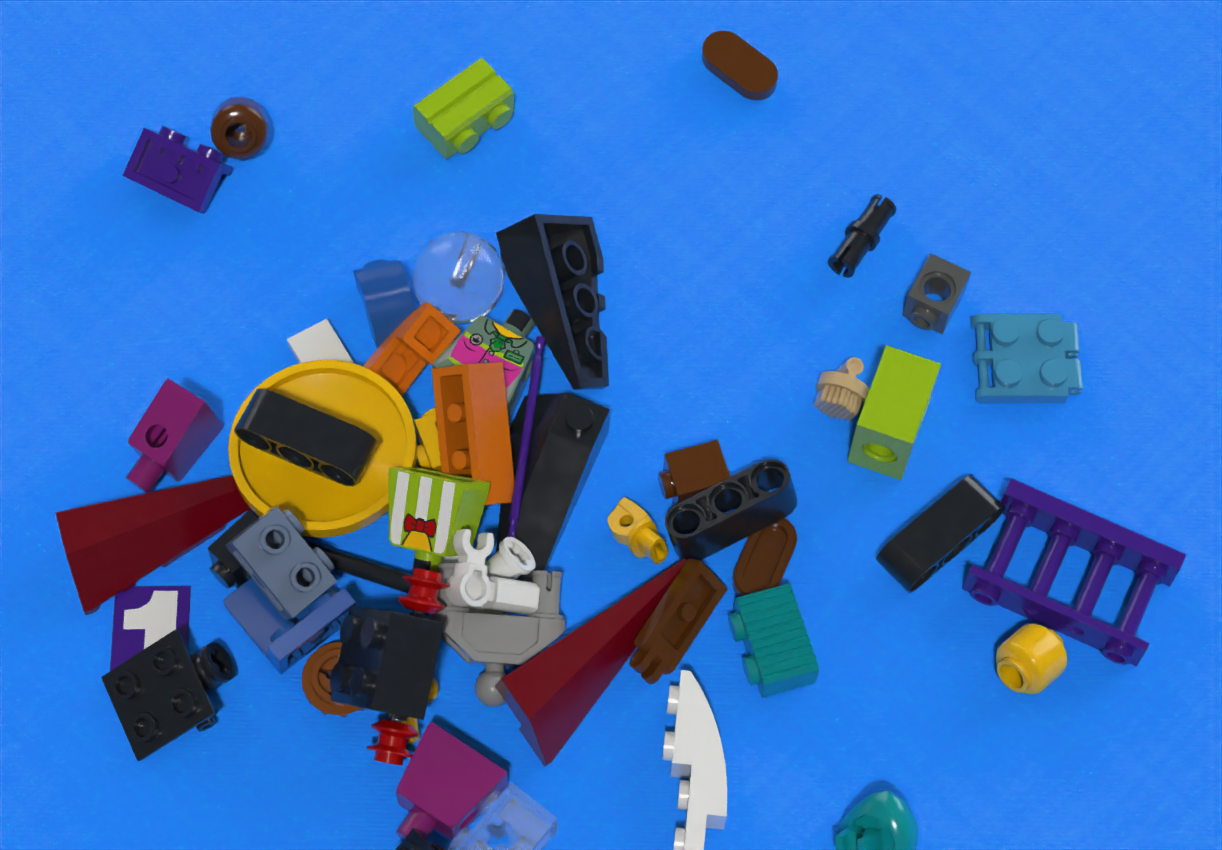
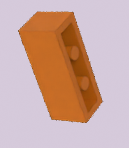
M503 362L431 368L441 472L490 482L485 505L512 502L515 481Z

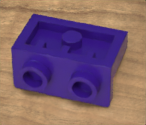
M162 125L159 132L144 127L122 176L196 212L205 214L222 174L230 176L233 171V167L221 162L224 154L201 143L197 150L183 144L187 136Z

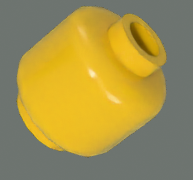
M1039 624L1023 625L998 647L996 653L997 674L1004 685L1012 691L1024 694H1038L1042 692L1066 669L1068 660L1063 640L1054 630Z

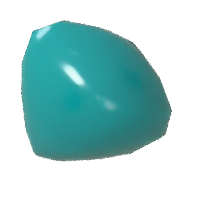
M882 791L869 795L853 807L839 824L841 832L835 836L836 850H916L919 829L910 806L893 792Z

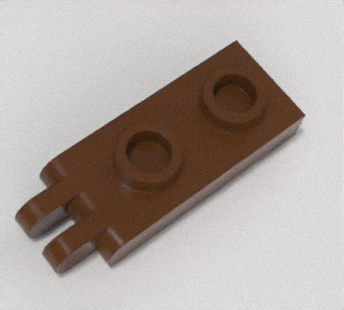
M688 558L634 640V645L638 649L629 664L637 673H641V677L648 684H654L660 679L662 674L667 675L675 670L727 591L722 582L701 560Z

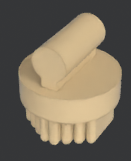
M852 357L836 371L822 372L816 386L818 393L814 407H817L826 416L829 415L830 418L835 416L836 419L841 418V420L846 419L850 421L856 417L860 407L864 405L869 392L868 386L856 378L864 369L862 360Z

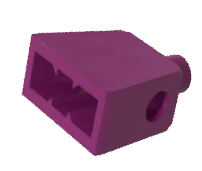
M167 378L128 439V444L140 457L125 478L145 493L150 492L163 473L179 482L218 436L224 425L205 401Z
M430 722L396 789L398 804L409 812L396 830V834L404 841L412 828H414L426 840L433 829L451 840L457 839L508 787L507 771L436 724Z

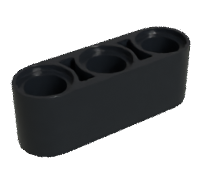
M257 389L234 429L235 434L242 441L256 449L339 484L351 487L356 486L378 444L372 435L357 426L267 389Z
M765 460L676 504L668 511L665 517L666 530L675 553L680 559L703 560L790 515L797 506L798 498L789 469L783 462L778 460ZM778 488L777 490L768 492L770 489ZM736 509L733 512L726 513L729 510ZM695 530L692 533L685 534L687 531Z
M970 474L890 540L879 552L876 561L908 593H912L993 525L1006 507L973 474Z

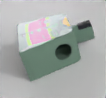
M513 309L502 325L486 316H479L434 361L432 368L473 363L503 362L508 420L510 422L531 376L536 347L526 337L534 327V321L526 313L517 309Z

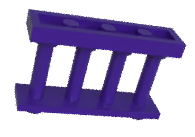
M1011 478L1001 500V503L1006 507L1002 514L1006 515L1008 522L986 570L972 565L962 589L969 592L971 597L981 604L987 606L999 605L1102 651L1104 657L1114 663L1121 665L1132 664L1137 667L1149 643L1135 637L1155 587L1159 584L1171 586L1181 569L1186 554ZM1032 526L1048 533L1051 541L1030 589H1026L1003 577L1025 528ZM1075 545L1091 552L1095 559L1076 604L1072 609L1047 598L1069 546ZM1119 564L1135 571L1139 578L1119 626L1115 628L1092 618L1091 615L1112 566Z

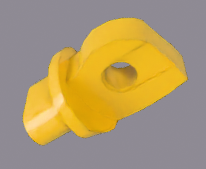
M623 497L607 518L614 539L618 543L628 545L629 550L636 557L643 558L647 556L655 564H660L668 555L664 539L659 536L657 527L650 516L636 503Z

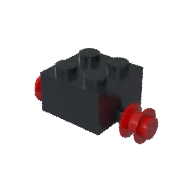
M414 568L412 577L402 576V579L410 584V589L407 595L400 596L397 600L405 609L415 611L414 613L409 612V615L350 605L349 614L342 622L340 628L342 647L339 661L333 667L330 675V688L332 690L330 701L388 713V718H392V721L381 719L371 724V727L379 733L377 743L366 746V749L375 751V761L402 766L404 757L412 758L413 756L406 749L407 741L410 738L418 737L419 733L412 725L401 722L407 721V717L424 720L444 623L429 620V616L424 615V613L436 614L445 609V606L437 601L439 590L449 588L450 585L441 583V573Z

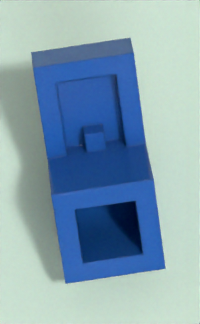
M384 259L374 260L365 264L363 268L353 271L376 348L415 311L401 261H396V259L392 261Z

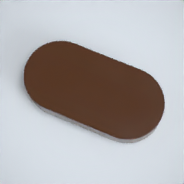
M717 31L705 39L702 47V62L710 72L747 99L762 100L773 94L777 86L778 70L770 59L737 34L730 31Z
M784 518L748 537L733 573L732 586L737 597L780 586L797 543L796 530L787 519Z

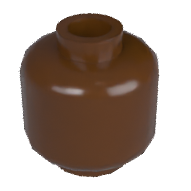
M242 96L231 97L221 102L214 111L211 121L210 133L212 142L217 150L227 157L234 159L250 158L259 153L266 143L269 128L267 114L261 105L250 98Z

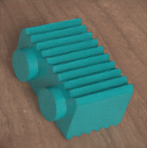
M788 583L735 598L734 613L728 615V622L734 641L739 642L743 640L748 657L742 658L748 684L750 686L757 684L761 697L766 698L779 692L784 693L788 690L816 683L819 665L813 653V647L810 644V638L807 635L792 585Z

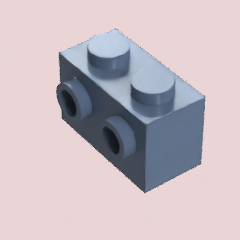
M276 506L265 512L225 546L284 619H290L329 589L337 580L330 573L334 569V565L327 555L318 547L312 550L301 537L305 530L299 520L289 510L286 509L284 512H281Z

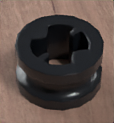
M211 642L204 646L202 651L198 650L190 655L206 691H214L221 686V683H227L235 676V666L231 656L218 643Z

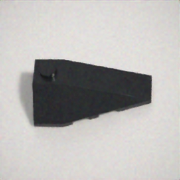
M533 214L496 232L500 256L504 263L506 274L541 335L545 337L546 344L573 390L604 389L608 387L607 337L600 329L599 312L606 310L605 296L598 293L597 275L604 273V264L593 218Z
M568 393L537 395L519 519L515 529L516 539L522 542L534 557L536 565L533 571H547L609 433L610 409ZM524 396L509 428L514 481L528 396ZM512 502L500 504L496 552L499 551L500 542L506 538L509 532V516ZM532 571L528 575L521 574L516 580L533 583Z

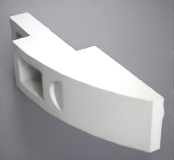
M681 670L679 686H669L667 714L676 715L675 732L665 731L662 760L672 761L670 777L689 779V781L680 780L677 809L686 810L685 828L675 827L673 850H704L706 828L724 830L727 817L726 764L719 731L707 699L692 672Z

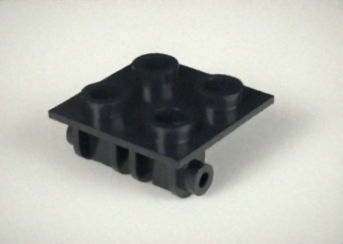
M175 629L101 677L137 761H142L194 727L201 732L210 729L216 724L213 717L217 712L210 701L179 629Z

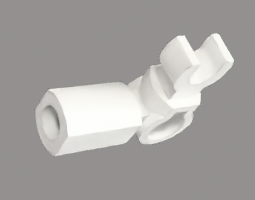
M457 530L454 535L453 545L459 558L458 563H454L453 575L447 581V584L450 585L446 589L449 601L457 607L483 605L485 608L526 615L535 613L538 609L540 588L536 583L487 576L488 566L485 565V559L494 548L493 533L478 534V544L474 549L470 544L471 530Z

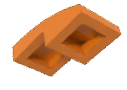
M424 302L384 340L363 367L383 377L403 396L425 365L432 366L434 361L451 345L461 330L432 304Z

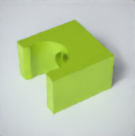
M888 345L885 346L856 425L847 462L902 481L930 403L931 393L941 363Z

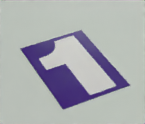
M134 586L125 593L120 591L115 595L110 671L175 629H179L183 641L188 648L191 586Z

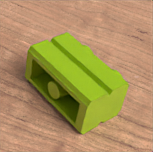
M480 58L412 106L414 125L445 159H448L456 152L464 154L476 145L479 136L491 127L499 129L511 119L514 111V92L500 75L497 76L495 70L483 58Z

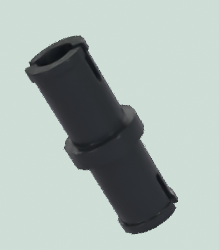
M873 195L858 220H853L849 223L845 230L846 237L828 260L830 268L836 274L840 275L846 266L843 277H852L867 252L873 251L880 242V233L897 210L895 204L889 198L885 197L881 205L878 206L882 195Z

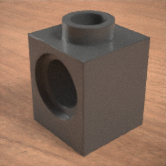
M930 253L907 296L902 316L909 318L920 329L934 330L943 335L965 294L971 272ZM926 294H937L944 300L933 301Z

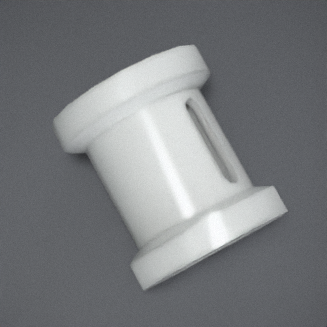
M506 537L501 541L499 551L488 561H485V565L488 566V577L495 576L514 580L521 574L528 575L535 569L536 565L530 550L513 537Z

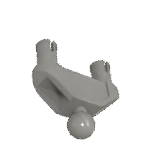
M438 564L439 573L442 574L441 583L447 584L448 579L453 575L454 564ZM532 571L533 583H536L540 588L539 602L535 613L528 614L526 617L470 613L468 608L454 606L446 595V589L439 590L437 601L443 604L445 609L436 614H429V620L444 623L441 638L467 664L485 665V672L479 675L475 683V694L478 700L485 706L499 707L506 703L495 687L506 676L504 666L516 667L524 664L565 632L566 620H563V615H559L561 572Z

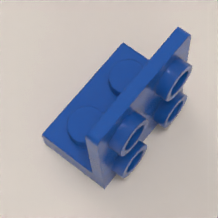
M249 579L224 598L223 604L274 668L282 675L340 630L344 618L349 614L350 605L356 606V601L345 588L337 592L331 586L295 617L284 619L256 583Z

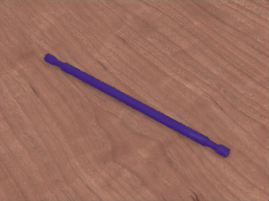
M543 336L536 337V354L532 364L509 516L510 527L506 536L515 539V529L519 519L542 366L541 355L545 345V337Z

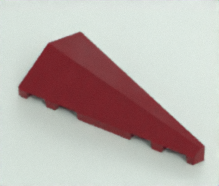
M233 475L55 512L66 557L85 615L93 614L99 610V605L120 591L125 593L136 586V581L156 568L168 566L225 529V525L242 513L247 510L252 512L253 510L241 496Z
M685 558L503 677L495 685L522 725L519 728L520 732L544 767L554 760L636 649L634 645L636 636L687 560Z

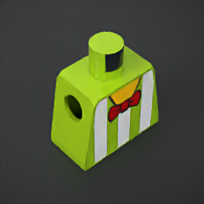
M389 467V541L393 546L415 550L412 574L414 568L439 573L438 564L442 563L443 556H458L453 545L454 535L457 530L470 529V544L473 546L490 489V482L419 467Z

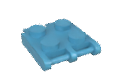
M976 314L971 317V328L976 330L977 352L973 354L974 365L979 367L980 388L976 390L977 402L1066 403L1068 395L1081 394V390H1083L1081 360L1065 359L1077 358L1078 353H1080L1077 323L1062 322V314ZM985 330L990 331L991 350H986ZM988 366H992L993 387H989Z

